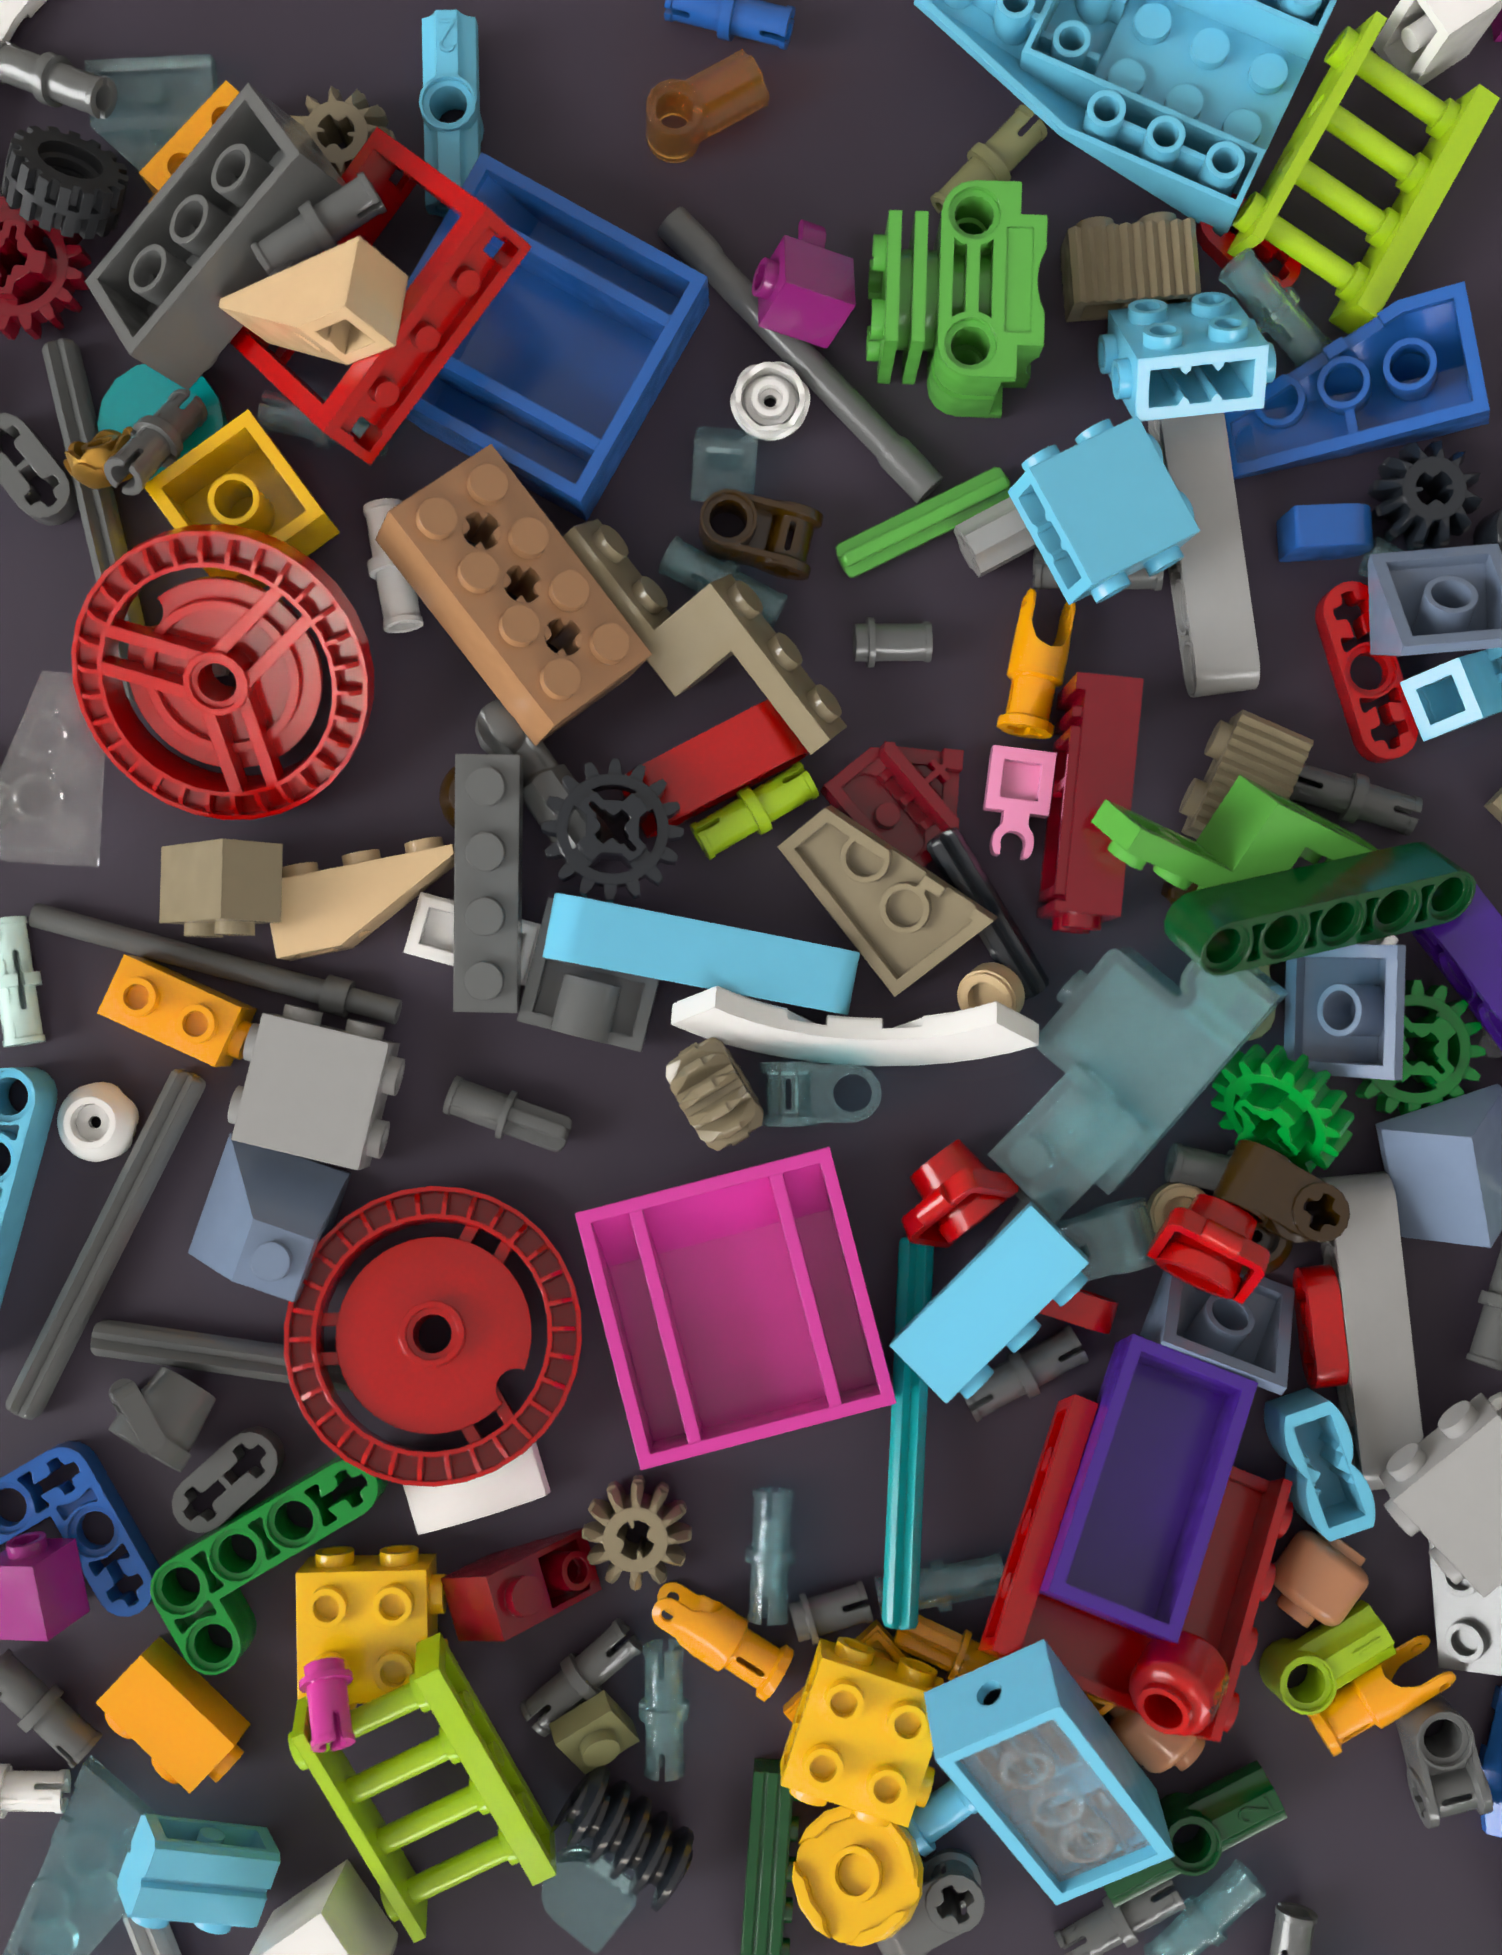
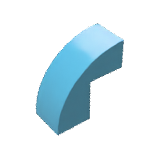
M1490 648L1461 656L1400 682L1423 742L1502 712V648Z

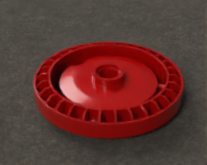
M193 524L164 531L136 545L103 572L87 594L75 624L71 649L73 684L81 713L94 739L111 762L138 787L160 801L191 814L221 820H254L281 814L308 802L329 786L356 752L368 727L374 701V666L368 638L356 610L339 585L314 560L290 544L260 531L228 524ZM187 568H219L242 573L271 587L269 590H266L253 583L230 577L196 578L182 582L157 597L163 608V617L159 624L143 626L124 620L131 603L148 582L166 573ZM284 596L303 615L299 617L291 609V607H289L280 598ZM312 627L317 634L328 661L332 679L331 711L327 728L318 746L298 762L282 768L279 757L292 749L307 733L315 720L322 700V663L314 639L308 630ZM119 641L129 643L127 659L119 657ZM212 663L221 664L229 668L236 679V687L222 684L213 673ZM122 680L129 682L133 697L143 717L165 742L194 760L221 767L222 773L211 772L188 763L169 751L151 735L136 715L125 693ZM260 766L261 775L246 776L244 768Z
M427 1186L406 1189L370 1201L344 1217L320 1240L311 1260L313 1265L307 1280L304 1279L302 1283L305 1286L300 1299L295 1302L289 1301L284 1322V1359L290 1387L303 1416L321 1441L344 1461L371 1476L402 1485L428 1487L468 1482L499 1470L524 1454L548 1431L564 1407L577 1376L583 1345L582 1313L574 1281L562 1256L543 1231L520 1211L492 1196L464 1188ZM429 1223L465 1225L459 1239L424 1237L403 1242L384 1251L365 1266L355 1278L343 1299L340 1311L328 1313L329 1304L338 1283L352 1263L373 1244L394 1232L415 1225ZM481 1230L501 1240L493 1255L483 1248L474 1245ZM512 1251L517 1253L530 1269L542 1293L547 1315L548 1337L544 1363L537 1382L522 1407L516 1413L513 1412L497 1385L500 1377L505 1372L512 1369H522L525 1371L532 1344V1324L528 1303L519 1283L505 1266ZM440 1316L444 1317L450 1324L452 1330L451 1340L444 1350L435 1354L428 1353L420 1345L418 1339L419 1330L427 1319ZM324 1327H336V1352H324ZM339 1365L343 1377L356 1399L364 1408L383 1422L398 1429L420 1434H440L461 1430L469 1445L442 1451L415 1450L391 1443L376 1435L359 1422L339 1398L329 1376L327 1366ZM496 1411L504 1425L483 1438L475 1424Z

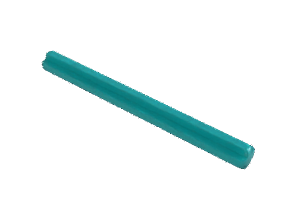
M907 1236L899 1241L895 1335L932 1300L934 1246L910 1243ZM894 1351L892 1388L897 1404L891 1405L882 1621L885 1627L896 1630L915 1629L918 1625L928 1385Z

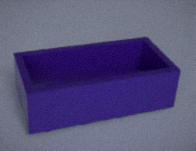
M1131 1334L1116 1342L1096 1401L1099 1405L1039 1593L1149 1638L1178 1643L1258 1383L1135 1334Z

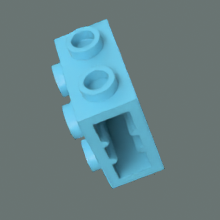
M1200 293L1193 296L1190 302L1166 304L1164 301L1157 299L1133 301L1128 305V308L1108 310L1107 334L1099 335L1097 353L1101 374L1109 375L1115 399H1122L1132 418L1138 415L1140 421L1264 408L1266 383H1272L1276 375V354L1273 344L1266 341L1257 329L1255 320L1248 317L1237 300L1224 293Z
M1138 415L1115 427L1110 419L1098 422L1075 438L1077 445L1063 452L1059 451L1057 445H1051L1040 450L1022 463L1021 466L1025 473L1007 491L1068 605L1089 595H1092L1096 603H1100L1130 586L1131 582L1128 576L1142 568H1145L1149 577L1164 571L1185 557L1180 547L1200 532L1194 520V511L1189 499L1183 492L1177 489L1163 463V455L1158 442L1152 435L1146 432Z

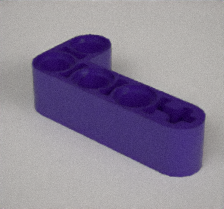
M1476 884V892L1471 904L1459 917L1444 924L1410 932L1461 999L1469 1004L1468 1008L1502 1051V916Z

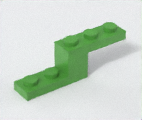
M1241 775L1238 776L1196 842L1105 799L1091 821L1112 839L1107 850L1115 857L1138 870H1142L1145 864L1149 862L1155 865L1153 871L1157 875L1187 891L1191 883L1199 885L1197 887L1198 890L1290 870L1299 856L1313 864H1317L1322 856L1327 858L1326 862L1379 850L1361 836Z

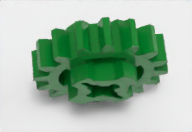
M1405 980L1404 1007L1413 1006L1429 1013L1425 1017H1419L1413 1023L1404 1015L1402 1080L1362 1078L1363 1082L1358 1086L1355 1095L1358 1098L1369 1099L1378 1094L1376 1111L1391 1114L1399 1104L1401 1115L1419 1110L1421 1105L1422 1108L1443 1102V1097L1449 1100L1464 1095V1091L1459 1086L1461 1080L1479 1081L1481 1077L1475 1069L1469 1066L1470 1058L1486 1055V1048L1471 1045L1469 1037L1482 1029L1481 1023L1463 1022L1460 1017L1466 1011L1469 1004L1465 1000H1453L1449 1003H1444L1447 996V987L1444 985H1431L1424 994L1421 980ZM1406 1038H1416L1418 1041L1412 1049L1418 1057L1416 1061L1405 1059L1410 1050L1408 1043L1405 1041ZM1448 1040H1449V1047H1450L1449 1059H1448ZM1409 1076H1412L1418 1083H1424L1427 1088L1415 1092H1405L1393 1086L1397 1082L1403 1083Z
M1259 1044L1253 1045L1246 1054L1238 1051L1221 1070V1073L1212 1084V1087L1218 1094L1211 1101V1105L1220 1111L1226 1112L1219 1122L1220 1127L1228 1130L1235 1129L1239 1134L1234 1143L1235 1145H1237L1240 1139L1257 1142L1279 1152L1297 1167L1310 1174L1316 1166L1323 1170L1327 1169L1353 1135L1347 1128L1355 1119L1354 1113L1339 1108L1347 1098L1345 1091L1330 1090L1326 1083L1331 1074L1327 1070L1315 1073L1308 1068L1309 1057L1305 1054H1301L1296 1061L1289 1060L1284 1047L1281 1045H1276L1269 1055Z

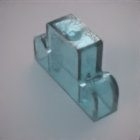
M1128 946L1107 951L1088 975L1084 971L1079 970L1057 995L1056 999L1063 1005L1039 1033V1045L1036 1046L1043 1055L1091 1095V1097L1071 1105L1059 1117L1056 1123L1055 1138L1060 1151L1108 1195L1113 1193L1127 1181L1221 1070L1287 996L1288 992L1258 967L1228 975L1213 976L1206 973L1193 960L1184 969L1179 987L1135 949Z

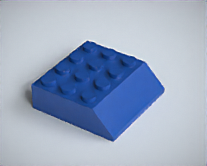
M481 152L461 188L489 207L529 243L532 248L406 418L424 432L469 457L492 444L525 488L587 522L709 307L708 277ZM450 208L409 278L406 291L461 217ZM493 236L483 251L493 258L504 243Z

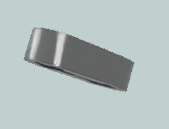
M0 413V438L5 434H9L15 439V447L25 458L17 465V463L1 452L3 448L0 443V484L18 507L38 523L53 526L61 525L70 520L78 509L72 477L35 431L17 416ZM36 475L52 487H55L53 493L57 501L49 507L39 501L41 494L30 481Z
M255 1426L247 1427L228 1440L183 1480L174 1491L172 1509L178 1523L188 1531L203 1533L212 1531L227 1520L273 1479L282 1468L285 1452L284 1445L279 1436L268 1428ZM241 1444L249 1450L258 1444L264 1448L266 1455L261 1459L260 1463L265 1472L259 1467L254 1466L239 1478L232 1471L231 1468L245 1456L244 1449L240 1446ZM219 1480L226 1490L212 1503L213 1509L217 1514L209 1508L198 1513L192 1506V1503L198 1497L193 1487L199 1492H204Z

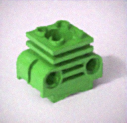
M973 180L963 182L954 187L944 200L933 250H928L929 211H915L908 249H901L902 210H889L885 234H874L873 259H870L868 277V299H872L871 326H867L866 361L878 362L877 383H890L896 350H903L902 384L910 385L915 384L922 351H928V396L933 405L947 415L955 417L1001 418L1003 388L1027 387L1031 376V365L1029 363L1040 356L1044 347L1045 312L1040 302L1037 280L1039 266L1047 249L1048 215L1021 214L1022 182Z

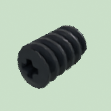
M604 1765L590 1771L574 1788L552 1826L551 1833L567 1821L572 1825L566 1844L567 1847L573 1849L587 1837L590 1838L592 1845L587 1861L592 1865L609 1852L614 1857L608 1877L615 1881L629 1868L632 1869L635 1873L629 1893L637 1896L649 1884H652L656 1888L650 1908L658 1912L676 1891L692 1862L693 1831L686 1826H682L671 1833L673 1817L666 1811H661L649 1819L652 1801L648 1797L641 1795L628 1804L631 1785L624 1780H620L607 1789L610 1769Z

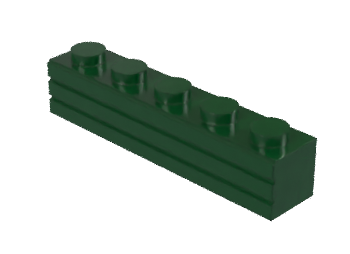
M754 1758L740 1955H790V1938L783 1937L784 1923H792L793 1897H786L787 1882L793 1883V1862L796 1861V1856H789L790 1842H797L799 1816H792L793 1801L800 1800L790 1794L789 1788L781 1786L780 1759Z

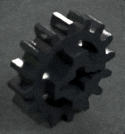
M612 758L608 774L599 775L597 768L592 762L585 763L586 780L579 784L568 775L562 778V784L568 794L565 800L554 796H549L547 799V807L558 815L557 820L541 822L542 833L550 837H557L558 842L551 844L544 850L547 860L564 858L566 863L558 873L559 879L564 883L576 875L582 878L580 895L585 898L593 891L596 885L604 887L606 902H614L617 888L626 887L630 896L634 900L640 898L639 881L646 878L656 886L663 883V877L657 868L660 862L666 865H676L679 856L672 849L666 847L667 842L683 839V828L668 825V820L680 813V805L678 802L662 804L660 798L666 790L667 783L661 779L654 782L651 786L644 784L645 766L641 764L632 771L630 776L621 774V765L617 758ZM615 789L631 794L624 801L603 800L597 792ZM576 810L586 823V835L572 849L568 830L572 814ZM652 813L656 823L657 838L650 853L646 849L647 846L639 839V826ZM597 814L602 820L606 818L612 824L619 822L621 819L627 822L624 827V837L628 842V847L624 843L619 844L613 838L607 840L604 844L599 841L601 825L597 820ZM601 861H622L631 870L622 873H604L594 870L592 867L594 868Z

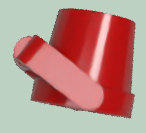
M957 1139L933 1156L909 1177L923 1200L902 1218L901 1222L910 1243L949 1248L959 1238L1018 1192L1019 1187L1015 1179L1009 1174L990 1171L960 1139Z
M1197 1194L1188 1209L1184 1207L1174 1208L1152 1239L1146 1252V1256L1154 1259L1160 1268L1184 1283L1214 1296L1232 1299L1240 1304L1245 1302L1263 1279L1271 1257L1270 1252L1266 1248L1251 1241L1257 1225V1221L1253 1216L1225 1200L1206 1194ZM1243 1265H1245L1250 1269L1242 1278L1240 1276V1273Z

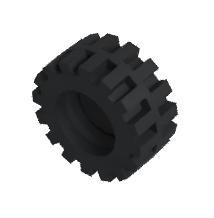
M35 125L28 126L27 132L22 129L16 131L15 136L11 139L1 187L2 195L7 196L6 202L11 208H20L19 215L27 221L35 219L40 222V228L49 232L52 228L61 231V235L73 238L74 233H79L83 239H94L95 233L105 237L110 234V230L114 231L120 218L129 180L124 163H117L118 156L111 150L102 151V144L93 139L85 141L80 138V133L69 130L68 134L61 133L58 127L47 126L46 131H43Z

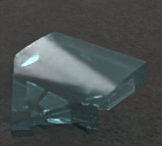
M210 54L85 60V70L87 72L111 78L117 88V102L112 114L108 118L100 119L90 115V126L139 171L218 89L216 61Z

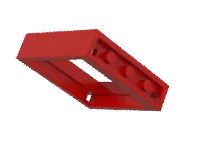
M376 127L341 178L347 184L358 177L357 175L363 171L385 205L387 212L384 214L380 213L339 240L338 244H343L360 236L372 246L416 184L461 216L407 289L396 346L354 362L325 401L286 365L294 354V350L279 347L274 353L268 348L269 343L245 326L230 341L250 363L323 433L369 465L373 463L532 248L529 243L489 207L378 127ZM397 169L404 175L395 186L389 181V178ZM495 236L504 244L495 256L491 258L483 250L492 237ZM363 417L371 424L360 438L352 428L359 418Z

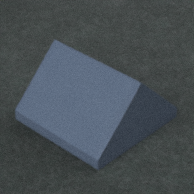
M1498 543L1370 554L1368 560L1370 655L1407 656L1502 648V552Z
M1355 944L1287 960L1284 1049L1287 1053V1058L1296 1061L1301 1054H1305L1309 1057L1308 1068L1315 1073L1327 1070L1331 1076L1402 1080L1406 945Z
M1497 1083L1375 1124L1384 1171L1390 1176L1395 1189L1401 1237L1491 1248L1502 1231V1087Z
M1164 1270L1140 1335L1148 1340L1258 1383V1387L1282 1395L1287 1389L1295 1289L1263 1277L1245 1302L1240 1304L1232 1299H1225L1201 1291L1175 1278Z

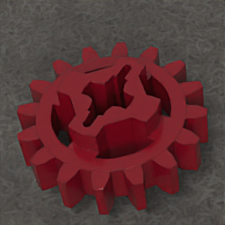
M0 196V332L8 339L15 340L19 334L20 327H23L34 340H38L42 336V323L49 321L60 331L65 328L60 315L65 308L80 313L83 307L73 295L75 290H90L85 283L87 277L78 269L92 263L91 257L82 246L78 245L83 239L79 233H74L73 238L62 236L61 231L52 228L50 232L39 227V221L35 219L27 221L19 215L20 208H11L6 202V197ZM44 236L53 242L57 259H53L47 254L48 247L43 243Z

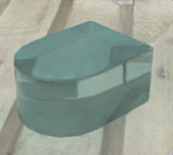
M577 1845L573 1849L566 1847L556 1853L557 1875L543 1881L541 1899L544 1909L553 1921L590 1951L599 1953L636 1906L637 1896L629 1893L632 1879L625 1873L615 1881L609 1878L608 1875L612 1863L605 1857H602L594 1865L590 1864L587 1859L591 1848L588 1846Z

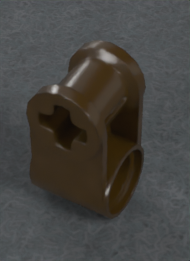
M722 489L712 493L705 500L701 508L699 539L702 547L709 555L717 559L754 567L780 578L807 580L810 576L811 568L806 562L814 529L822 527L824 516L818 510L800 503L772 500L736 489ZM732 513L743 521L745 529L738 536L732 538L722 537L712 529L710 522L718 514ZM788 531H792L793 538L790 550L786 551L784 546Z
M1240 1139L1212 1195L1241 1208L1256 1219L1257 1225L1276 1234L1283 1240L1293 1243L1332 1241L1342 1235L1348 1226L1350 1218L1349 1203L1344 1194L1335 1186L1297 1167L1279 1152L1250 1140ZM1305 1202H1308L1305 1211L1303 1210ZM1311 1215L1313 1216L1312 1224H1310Z

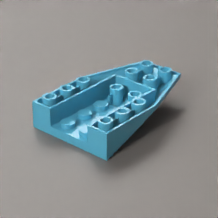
M914 0V5L1060 137L1187 217L1195 219V222L1198 224L1202 221L1213 226V231L1221 237L1224 233H1228L1337 0ZM1232 193L1238 194L1236 199L1231 198Z

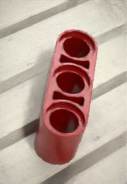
M765 700L642 764L645 766L643 783L651 786L654 782L661 779L667 783L666 790L660 801L662 804L667 802L679 803L680 813L668 820V825L678 826L735 796L736 792L744 787H752L805 758L809 752L771 702ZM633 770L626 773L625 775L630 776ZM622 791L625 799L631 794L629 792ZM651 813L647 820L640 825L646 838L657 836L655 819Z

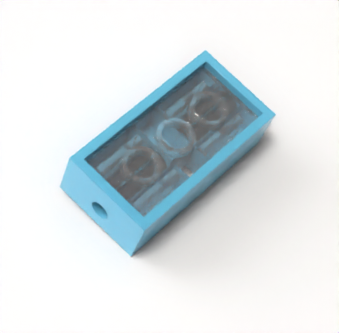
M1045 1639L924 1692L936 1762L1055 1905L1175 1857L1157 1789Z

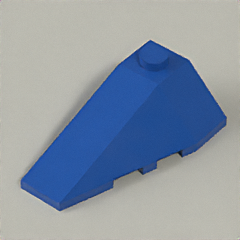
M1465 281L1395 301L1378 312L1377 317L1344 338L1342 336L1322 348L1323 352L1287 375L1282 374L1274 379L1272 383H1268L1266 385L1264 408L1224 412L1234 480L1424 441L1489 424L1490 408Z

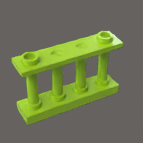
M1378 11L1355 30L1347 26L1331 45L1324 59V62L1331 66L1260 194L1256 191L1253 192L1238 211L1232 226L1239 231L1227 251L1232 257L1238 259L1265 239L1336 287L1335 296L1340 298V301L1328 321L1347 334L1352 333L1377 317V313L1385 306L1500 99L1479 84L1456 101L1452 98L1442 101L1375 54L1370 49L1387 20ZM1355 75L1427 125L1425 132L1431 137L1422 153L1419 152L1414 156L1339 105ZM1325 130L1397 179L1395 187L1401 191L1392 207L1381 210L1309 160ZM1294 185H1297L1367 233L1365 241L1370 244V247L1361 262L1358 261L1351 265L1278 215Z
M440 1632L416 1643L415 1672L409 1676V1683L350 1711L355 1739L419 1708L424 1713L430 1710L433 1712L440 1725L439 1735L357 1774L342 1749L330 1751V1742L326 1743V1751L324 1753L311 1751L310 1742L312 1739L307 1696L297 1700L293 1729L288 1735L289 1748L295 1763L303 1771L310 1770L379 1884L381 1900L387 1915L393 1922L398 1920L402 1922L414 1943L426 1938L428 1898L506 1861L511 1865L520 1863L532 1886L557 1875L554 1831L551 1833L552 1828ZM448 1760L453 1764L460 1762L463 1764L470 1776L468 1786L391 1823H385L371 1797ZM477 1811L482 1815L491 1813L498 1825L497 1836L420 1873H415L401 1850L402 1847Z

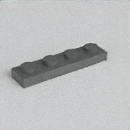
M455 754L453 1012L518 1013L521 1006L523 755Z

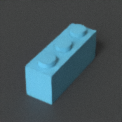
M1031 1201L894 1336L889 1346L946 1404L958 1392L968 1399L993 1375L994 1370L987 1363L999 1351L1007 1346L1015 1353L1039 1330L1041 1324L1034 1317L1052 1299L1061 1307L1085 1285L1088 1278L1081 1271L1089 1264L1088 1257Z

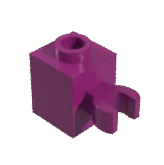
M801 219L798 224V239L784 235L771 258L764 257L759 262L753 277L752 295L758 297L759 327L827 349L856 306L854 260L853 258L825 249V227Z
M34 1531L18 1535L6 1542V1550L0 1553V1640L49 1641L90 1612L76 1538H47L45 1532Z

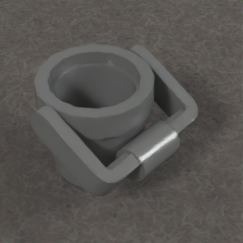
M161 1366L141 1391L134 1381L126 1378L119 1379L111 1385L108 1397L118 1415L108 1430L136 1447L140 1452L148 1454L181 1473L192 1456L190 1451L216 1398L190 1380Z

